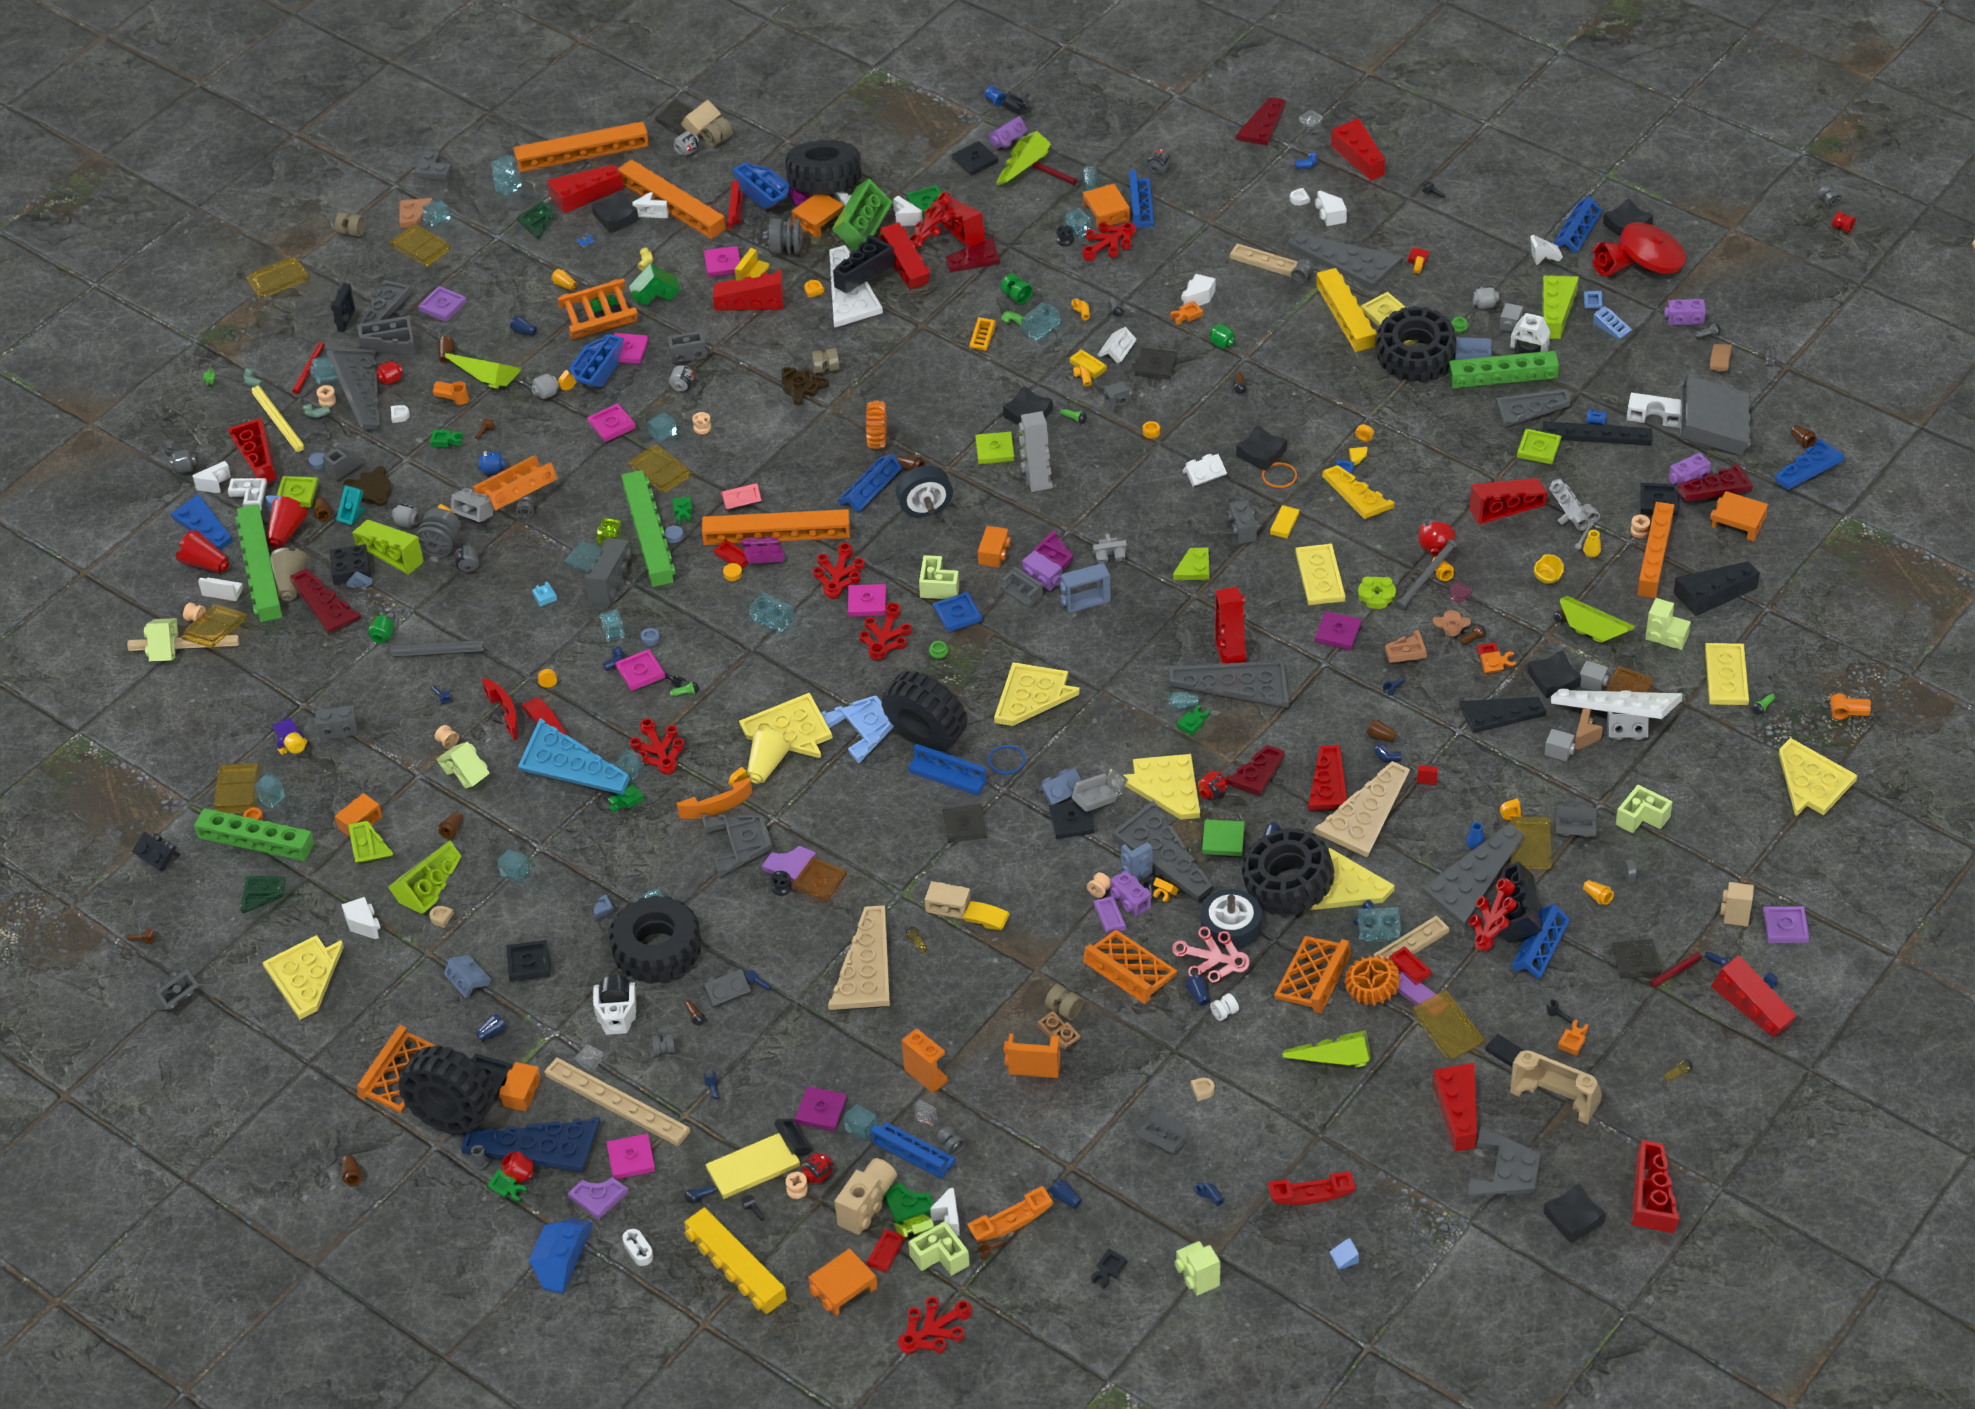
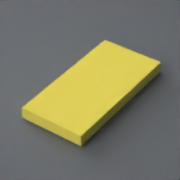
M1386 292L1360 307H1362L1364 314L1380 326L1382 321L1389 317L1392 312L1399 311L1405 306L1390 293ZM1407 340L1403 344L1410 346L1419 340Z
M1332 544L1295 548L1308 605L1345 601V593Z
M1705 643L1709 704L1748 705L1749 695L1744 644Z
M779 1133L706 1164V1169L723 1199L800 1167L799 1159L796 1155L790 1153Z

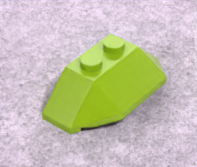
M1566 596L1560 599V604L1570 627L1575 628V631L1579 634L1592 636V639L1597 642L1607 641L1629 632L1635 627L1572 597Z

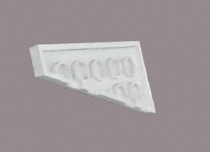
M846 245L830 249L834 328L883 313V308L867 281L847 294L834 288L833 269L844 259H848L850 252Z
M1559 689L1551 696L1552 704L1663 719L1682 701V693H1647L1627 690L1609 692Z

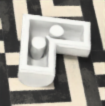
M231 479L228 489L229 497H244L243 507L259 504L261 511L267 479Z

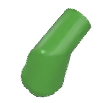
M1010 311L1004 312V315L1001 317L1005 323H1009L1012 319L1022 328L1028 323L1020 314Z

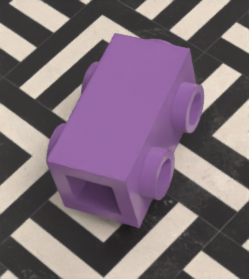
M1019 116L988 134L991 144L996 149L1000 147L1005 149L1012 144L1010 141L1013 139L1018 141L1024 137L1023 133L1028 131Z
M1704 299L1668 300V306L1664 308V317L1668 318V325L1704 324L1706 313Z
M1701 453L1695 454L1670 466L1669 481L1672 484H1681L1695 478L1703 479L1705 475L1710 473L1711 463Z
M1033 551L1022 560V571L1042 583V587L1049 591L1061 582L1062 567L1050 561L1044 555Z
M1124 871L1121 874L1115 875L1110 880V894L1114 899H1118L1127 912L1130 911L1136 917L1151 908V893L1139 883L1135 876H1131L1127 871Z

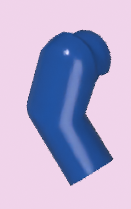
M1309 153L1306 160H1296V168L1312 167L1318 161L1317 153Z

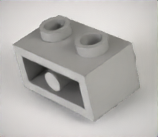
M464 488L451 496V511L478 522L485 521V519L493 516V505L490 498L485 494H478L469 488Z
M1607 711L1608 737L1614 740H1622L1623 737L1641 740L1643 737H1648L1649 717Z

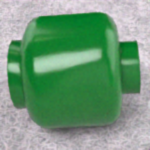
M1223 323L1214 325L1209 332L1210 342L1221 350L1227 347L1231 348L1236 341L1234 330Z
M386 615L373 617L368 627V635L371 640L376 643L389 641L394 630L393 621Z

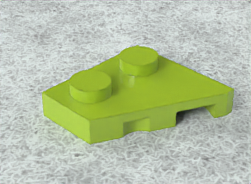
M1189 548L1174 571L1173 580H1209L1208 548Z
M368 821L348 824L356 864L393 857L391 849L387 847Z

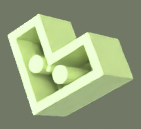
M923 556L919 580L920 598L947 599L958 595L959 572L943 570L942 556Z
M1656 598L1648 615L1645 639L1682 650L1689 636L1691 622L1673 617L1674 603Z
M177 618L154 619L147 623L146 627H144V636L148 642L145 652L146 656H149V661H167L176 658L174 639L178 637Z
M468 742L453 746L436 759L447 775L455 773L465 789L473 787L490 774L486 763L477 756L475 747Z
M1637 785L1618 808L1616 825L1631 833H1634L1643 821L1661 829L1671 817L1673 801Z
M945 1221L908 1241L910 1257L921 1271L938 1261L942 1263L951 1276L969 1266L968 1250Z
M1200 1241L1176 1251L1175 1266L1179 1273H1183L1187 1287L1193 1289L1196 1296L1220 1286V1260L1210 1245L1203 1247Z

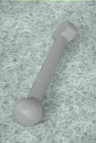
M1591 521L1590 526L1585 529L1579 543L1575 544L1577 550L1582 549V543L1593 525Z

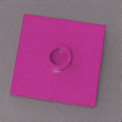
M738 246L704 250L708 277L735 274V268L740 263Z
M614 333L615 336L624 338L619 362L641 364L649 337Z
M615 404L587 417L588 423L604 442L636 428L635 422L619 404Z
M886 584L849 585L848 617L886 616Z
M650 649L615 662L618 672L630 691L665 678L663 669Z
M648 1134L607 1142L614 1179L655 1172Z

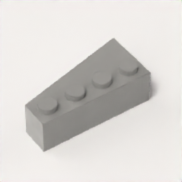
M1043 411L1021 415V423H1019V431L1022 436H1019L1022 447L1020 449L1021 460H1023V462H1020L1021 471L1026 474L1031 492L1051 489L1053 486L1049 476L1051 475V468L1048 460L1050 459L1047 445V423Z

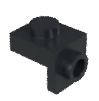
M1008 91L1002 105L1020 114L1022 109H1027L1030 103L1028 101L1030 94L1027 93L1024 98H1021Z

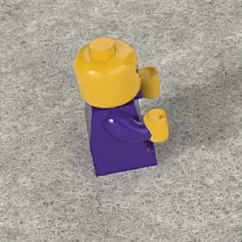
M290 717L272 725L278 740V751L281 755H283V752L286 754L287 749L292 754H298L305 749L307 740L304 737V733L296 729Z

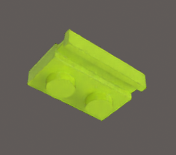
M924 1214L904 1220L903 1225L894 1224L896 1232L904 1237H907L909 1232L917 1233V1236L934 1227L932 1219Z

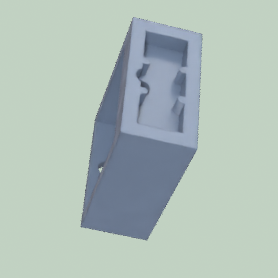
M1104 563L1061 574L1059 587L1062 595L1060 596V602L1062 606L1066 607L1068 613L1111 601L1110 574ZM1097 581V588L1070 595V588Z

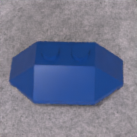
M745 162L732 169L743 192L763 209L787 197L790 184L770 168L751 165V163Z
M606 334L604 338L585 345L569 367V371L577 382L602 387L618 365L624 338Z
M573 1217L544 1225L529 1258V1262L543 1290L560 1294L564 1293L593 1227V1222Z

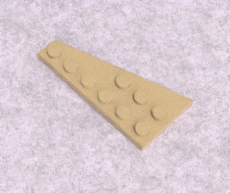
M1392 761L1373 780L1367 782L1360 791H1357L1339 806L1338 810L1332 815L1330 814L1323 823L1317 825L1313 833L1368 857L1410 769Z
M885 905L864 907L856 935L852 940V946L848 950L840 972V978L833 990L832 999L829 1001V1010L890 1006Z

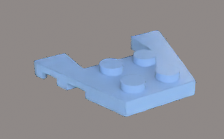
M877 696L853 702V705L842 708V706L836 707L835 711L820 712L828 728L846 719L863 738L848 748L849 753L857 763H860L894 727L888 721L887 716H885L881 706L882 702Z

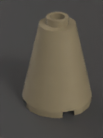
M289 548L277 549L272 552L270 558L277 594L282 600L291 601L296 598L298 591L291 583L290 576L306 568L308 562L307 555L299 549H295V551H289Z

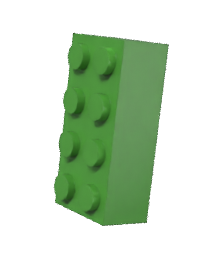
M868 179L856 187L832 230L852 250L856 251L858 245L861 242H865L868 235L874 236L893 201Z

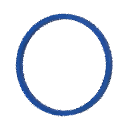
M1003 745L995 748L990 753L988 762L995 772L1012 774L1023 768L1025 754L1016 746ZM1002 748L1016 749L1024 758L1019 768L1008 772L994 768L990 759L995 751Z

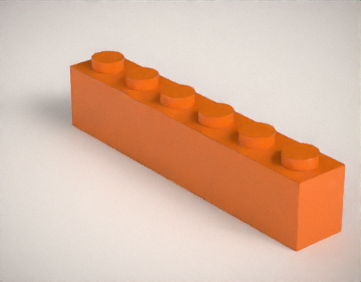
M1656 502L1639 578L1638 596L1656 598L1673 520L1674 504Z

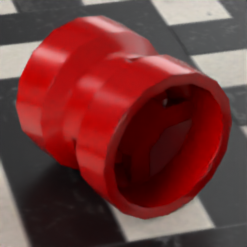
M1838 211L1833 218L1832 227L1841 228L1843 232L1850 233L1855 226L1856 218L1846 216L1844 212Z

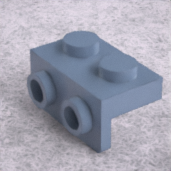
M1457 337L1455 360L1491 357V338Z
M1067 768L1059 772L1058 777L1054 779L1050 776L1042 780V785L1038 790L1039 792L1043 791L1050 805L1058 804L1072 797L1075 784L1082 780L1076 769L1069 771Z
M1148 842L1132 851L1125 844L1121 846V872L1127 871L1138 880L1146 878L1153 873L1152 846Z
M469 955L450 958L444 975L465 998L470 997L473 988L489 986L491 978Z

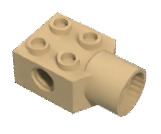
M873 1159L864 1172L859 1170L854 1172L835 1200L838 1226L859 1236L864 1229L869 1227L871 1218L882 1207L884 1194L897 1177L895 1169L889 1163L881 1159Z

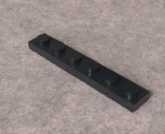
M1543 421L1542 432L1560 435L1561 440L1652 445V428Z

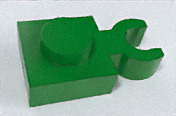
M612 294L606 296L609 306L617 304V299ZM599 298L589 300L593 313L603 310Z
M433 430L430 440L431 447H449V444L461 446L463 433L454 432L451 434V430Z
M691 497L673 498L674 516H677L678 525H681V520L686 519L688 524H690V515L692 514Z
M1196 706L1193 714L1188 711L1177 722V728L1193 736L1204 725V720L1209 717V710L1200 713L1201 706Z
M501 1169L497 1170L487 1185L488 1189L505 1199L510 1194L516 1203L521 1202V1199L516 1196L518 1192L527 1194V1189L524 1186L515 1185L516 1179L506 1176Z

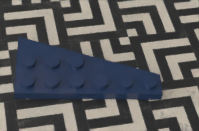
M593 1117L589 1121L575 1119L571 1123H560L557 1121L526 1125L525 1128L515 1129V1126L507 1127V1130L498 1131L493 1129L475 1130L466 1134L461 1150L464 1154L472 1155L471 1148L475 1145H481L484 1148L486 1157L501 1160L507 1154L519 1151L530 1158L534 1165L583 1172L601 1121L600 1117Z

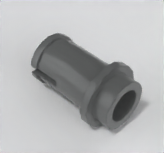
M475 1145L471 1148L472 1166L477 1170H484L489 1163L488 1158L485 1156L483 1146Z

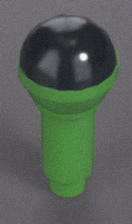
M1062 409L1060 412L1063 416L1072 418L1077 423H1083L1087 418L1083 411L1074 412Z
M690 682L684 687L671 690L670 694L671 696L687 693L694 695L699 691V686L696 682Z
M1767 695L1762 701L1755 702L1752 708L1756 714H1763L1767 706L1774 700L1775 695Z

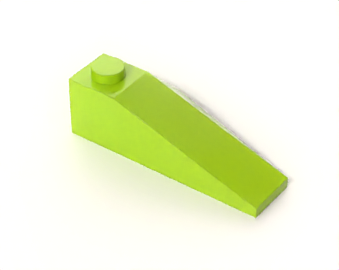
M1038 131L1020 138L1011 151L1012 157L1007 160V167L1002 170L996 184L999 186L1008 182L1038 159L1045 157L1049 152L1048 148L1051 143Z
M445 354L446 358L481 382L489 383L488 387L499 388V385L507 386L521 372V368Z
M450 840L399 877L388 888L400 904L423 914L437 902L438 895L446 886V881L449 875L453 873L461 855Z
M1367 1031L1341 1035L1334 1042L1333 1040L1325 1039L1316 1043L1317 1046L1306 1044L1286 1049L1282 1055L1283 1058L1342 1065L1354 1064L1355 1067L1367 1065L1371 1058Z

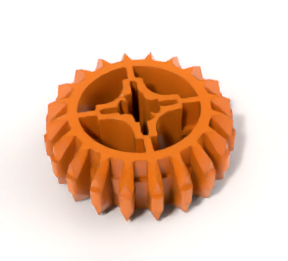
M874 401L869 402L867 405L866 437L867 445L870 449H884L886 446L887 413L884 402Z
M1379 954L1375 958L1371 955L1366 959L1361 957V961L1355 960L1354 966L1349 965V971L1346 972L1344 982L1347 993H1349L1353 1000H1357L1359 1004L1363 1002L1366 1006L1370 1003L1376 1006L1377 1002L1383 1004L1385 999L1391 1000V995H1396V989H1399L1401 978L1400 974H1398V968L1392 960L1388 961L1386 956L1382 959Z

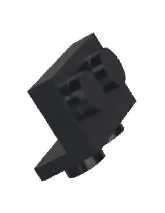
M143 832L132 850V853L162 872L173 855L180 856V853L175 850V845L168 841L162 842L163 837L154 832L151 835Z

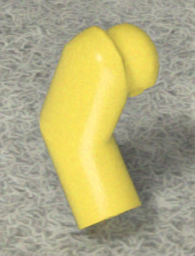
M646 247L640 250L642 261L637 266L641 271L653 262L652 253Z

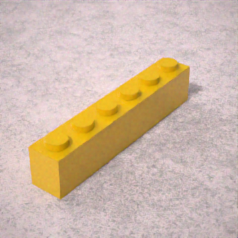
M1336 268L1316 273V287L1354 351L1358 352L1375 347L1376 330L1372 329L1362 307H1359L1356 297L1351 294L1349 285L1345 284L1343 275L1339 274Z
M705 1207L684 1222L686 1229L684 1233L690 1242L694 1241L698 1245L700 1252L703 1255H708L713 1265L717 1269L721 1268L726 1278L738 1285L739 1291L751 1299L756 1309H761L767 1315L787 1300L785 1287Z

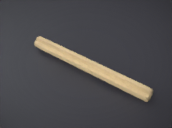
M239 636L180 637L174 639L175 649L238 646ZM147 639L129 640L127 647L129 651L145 650L148 642Z

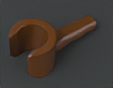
M485 418L483 420L482 428L475 436L477 440L487 429L493 430L495 428L494 419Z
M147 928L144 934L128 935L127 940H142L146 944H151L156 935H152L153 929Z
M1003 1239L993 1244L982 1242L975 1253L982 1252L983 1254L980 1259L985 1260L992 1250L1004 1245L1005 1242Z

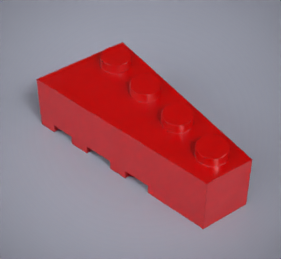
M777 270L774 274L763 273L761 276L754 278L751 276L744 277L740 281L734 279L714 283V310H783L784 286L782 270Z
M1538 478L1471 484L1469 511L1478 525L1546 506L1547 491Z
M1737 956L1725 965L1711 985V988L1773 1038L1789 1027L1797 1016L1740 956Z

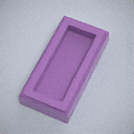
M1113 896L1094 901L1095 909L1106 935H1109L1114 930L1119 932L1126 930V925Z

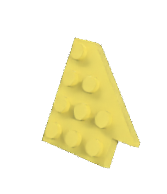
M1012 663L994 717V723L1014 726L1078 696L1080 688L1066 685L1068 671Z
M810 693L739 721L740 727L748 740L753 741V735L757 729L763 731L764 728H768L785 736L783 740L786 742L790 741V751L816 758L821 757L817 744L832 739V733Z
M1792 738L1779 749V758L1794 813L1797 816L1806 806L1825 815L1857 780L1856 774Z
M1191 754L1133 759L1134 774L1118 775L1119 783L1150 802L1154 800L1157 806L1180 820L1200 818Z
M1329 848L1335 870L1334 882L1330 886L1331 889L1327 896H1324L1323 900L1318 905L1312 906L1310 910L1363 905L1367 900H1371L1374 904L1383 903L1394 891L1395 885Z
M316 935L262 962L265 970L299 1020L318 1011L343 950L341 940L325 948Z

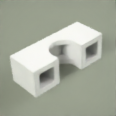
M1631 393L1627 420L1645 423V418L1648 415L1656 414L1663 418V426L1680 428L1681 400Z

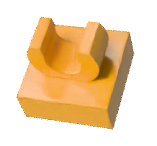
M1157 877L1153 883L1158 888L1154 891L1153 896L1158 899L1159 895L1164 893L1163 901L1166 903L1170 899V894L1176 896L1179 890L1174 885Z

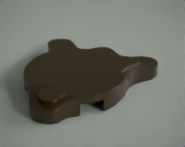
M785 367L781 370L782 390L793 397V403L796 405L803 403L804 395L815 396L818 389L829 386L827 378L817 377L808 369L804 368V371H796V368Z
M378 466L373 472L361 473V479L359 480L347 479L343 482L344 487L347 485L364 490L361 501H371V504H376L377 506H384L387 503L388 492L391 491V484L385 476L386 470L384 466Z

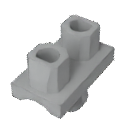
M1106 533L1105 539L1098 540L1099 544L1093 545L1092 555L1093 558L1096 557L1098 564L1108 563L1107 555H1114L1117 562L1125 560L1126 540L1117 541V537L1110 538L1109 533Z

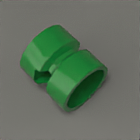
M1014 273L1008 274L1000 285L1001 292L1020 305L1026 303L1033 293V287Z

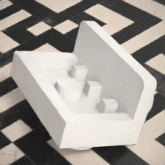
M1208 454L1197 462L1196 460L1189 461L1182 470L1183 474L1187 473L1193 487L1227 474L1219 454L1213 456Z

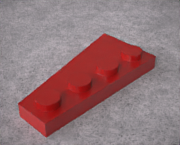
M1324 745L1319 748L1308 811L1336 810L1347 800L1340 745Z

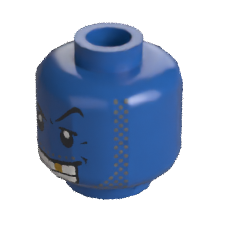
M484 451L479 456V470H482L483 474L496 475L501 472V469H505V458H501L500 452Z

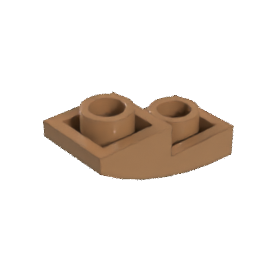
M1714 344L1710 370H1715L1716 372L1728 370L1732 344Z
M1054 1011L1037 1022L1039 1029L1050 1039L1051 1036H1059L1060 1047L1063 1049L1068 1048L1081 1038L1076 1030L1068 1022L1064 1023Z

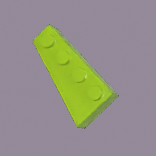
M1543 276L1542 317L1550 330V339H1560L1566 320L1569 317L1571 306L1577 294L1578 276Z
M368 519L352 532L355 545L366 544L370 554L407 575L411 574L423 563L418 536Z

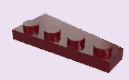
M1269 97L1236 134V140L1268 146L1286 105V100Z
M1735 464L1732 465L1731 469L1723 468L1719 470L1717 474L1712 475L1709 473L1703 479L1695 478L1678 484L1677 491L1684 501L1723 496L1726 491L1733 494L1752 491L1753 484L1740 466Z
M307 569L290 576L291 583L328 634L361 619L360 613L354 612L348 603L341 601L335 592L331 589L328 590L323 585V582Z

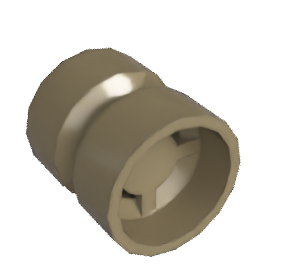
M723 117L702 129V137L711 147H715L722 140H726L733 135L730 123Z
M339 212L335 219V231L337 233L356 237L363 235L366 225L363 215H351L346 212Z
M836 348L826 349L825 352L821 350L811 352L815 374L825 373L827 369L830 372L840 370Z
M1060 984L1054 985L1045 999V1006L1055 1013L1059 1012L1060 1016L1069 1021L1076 1018L1084 1003V999L1081 996L1070 992Z

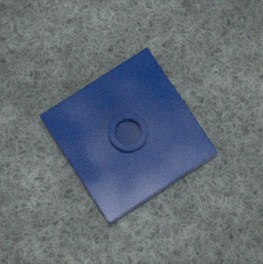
M968 592L933 603V608L947 633L982 621V616Z

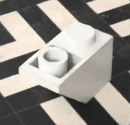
M1318 191L1315 205L1320 210L1321 220H1324L1326 226L1346 223L1347 209L1343 200L1323 191Z
M1195 274L1194 278L1189 281L1187 290L1183 291L1181 297L1183 305L1193 301L1198 306L1209 303L1215 293V278Z
M365 897L342 904L344 916L351 932L373 939L379 938L377 932L380 929L377 917H372V915H375L372 904H367Z

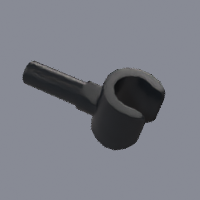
M1430 181L1423 185L1422 192L1424 194L1433 192L1445 198L1446 194L1437 190L1433 182Z
M665 673V678L671 680V685L677 688L681 687L682 681L686 682V679L683 677Z
M1159 874L1157 878L1162 879L1163 876ZM1156 878L1143 882V887L1147 888L1151 894L1155 891L1153 883Z
M1550 1000L1552 1007L1546 1005L1548 1015H1558L1572 1023L1573 1019L1559 1009L1558 1001Z
M747 1195L742 1197L744 1209L752 1208L760 1221H763L765 1217L756 1206L754 1196Z

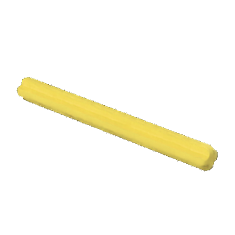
M260 386L253 387L252 394L295 451H303L305 449L303 442Z

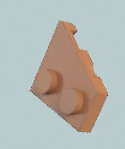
M433 199L400 201V227L418 226L421 219L427 214V208L433 206Z
M1419 630L1414 631L1413 636L1407 639L1404 636L1395 642L1385 645V652L1389 663L1427 658V651Z

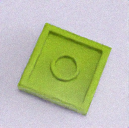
M1525 429L1517 452V458L1553 465L1561 436Z
M1011 432L975 435L978 464L1014 461Z
M283 476L277 496L293 498L300 502L299 506L311 507L319 483L318 478Z

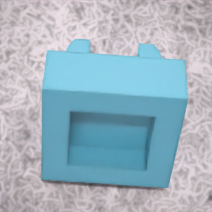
M545 582V585L541 587L537 585L532 590L533 596L540 607L557 600V596L548 582Z

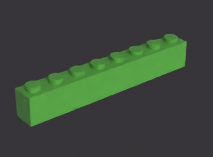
M643 470L621 474L623 488L651 586L655 587L673 583V575L676 574L674 564H670L672 562L670 551H666L668 549L667 540L662 538L665 536L663 526H659L661 524L659 513L655 514L657 506L656 502L652 501L654 499L652 489H648L650 487L648 476H644Z
M259 504L238 508V516L235 519L237 527H241L238 529L240 540L243 539V541H240L242 552L246 551L243 554L245 565L248 564V566H245L247 577H251V579H248L250 590L253 589L250 592L252 603L256 602L253 605L255 616L259 615L260 622L282 618Z

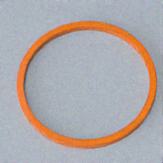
M1279 462V463H1273L1271 466L1284 465V466H1287V467L1291 468V469L1294 471V473H1295V478H1294V480H1293L1291 483H1289V484H1287V485L1277 486V485H1272V484H1270V483L1267 482L1266 479L1264 478L1265 470H1263V472H1262L1263 481H1264L1267 485H1269V486H1271V487H1274V488H1286V487H1289V486H1291V485L1296 481V479H1297V472H1296L1295 468L1292 467V466L1289 465V464H1286V463H1280V462Z

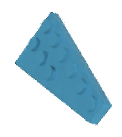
M541 718L518 765L519 770L622 795L630 780L627 773L613 764H609L597 754L595 755L571 737L562 734L558 729L548 725Z

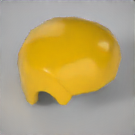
M1550 554L1543 555L1534 566L1535 577L1544 584L1557 582L1564 571V563L1561 559Z

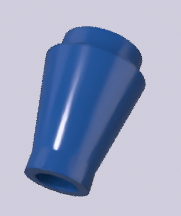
M1480 822L1471 824V829L1466 838V844L1471 850H1474L1486 841L1483 825Z

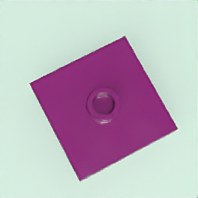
M1325 611L1315 636V642L1352 650L1362 624V619Z
M807 1086L795 1117L796 1123L835 1132L848 1099L847 1094Z

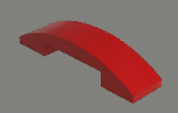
M487 678L481 679L484 693L491 704L499 701L506 713L504 716L506 729L514 741L517 740L519 728L515 707L511 698L495 682Z
M536 697L521 704V708L529 719H533L536 725L541 718L548 725L567 735L554 713L542 699Z
M1351 1171L1332 1173L1329 1175V1179L1290 1184L1289 1179L1267 1183L1272 1202L1286 1205H1307L1330 1201L1356 1190Z

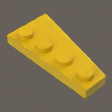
M1337 465L1323 470L1322 477L1363 519L1394 508L1395 502L1382 498L1383 494L1378 491L1373 492L1368 488L1369 485L1364 482L1356 481L1355 476Z

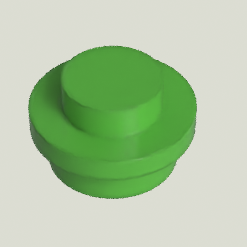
M1456 317L1451 322L1457 333L1465 332L1468 329V323L1463 317Z
M210 368L208 372H204L203 382H206V386H209V384L213 385L215 381L216 371H212Z
M935 641L931 644L929 653L934 658H943L948 654V647L942 641Z

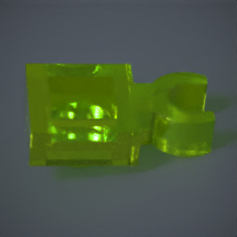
M603 518L597 530V545H600L602 541H606L607 538H616L621 528L620 520Z

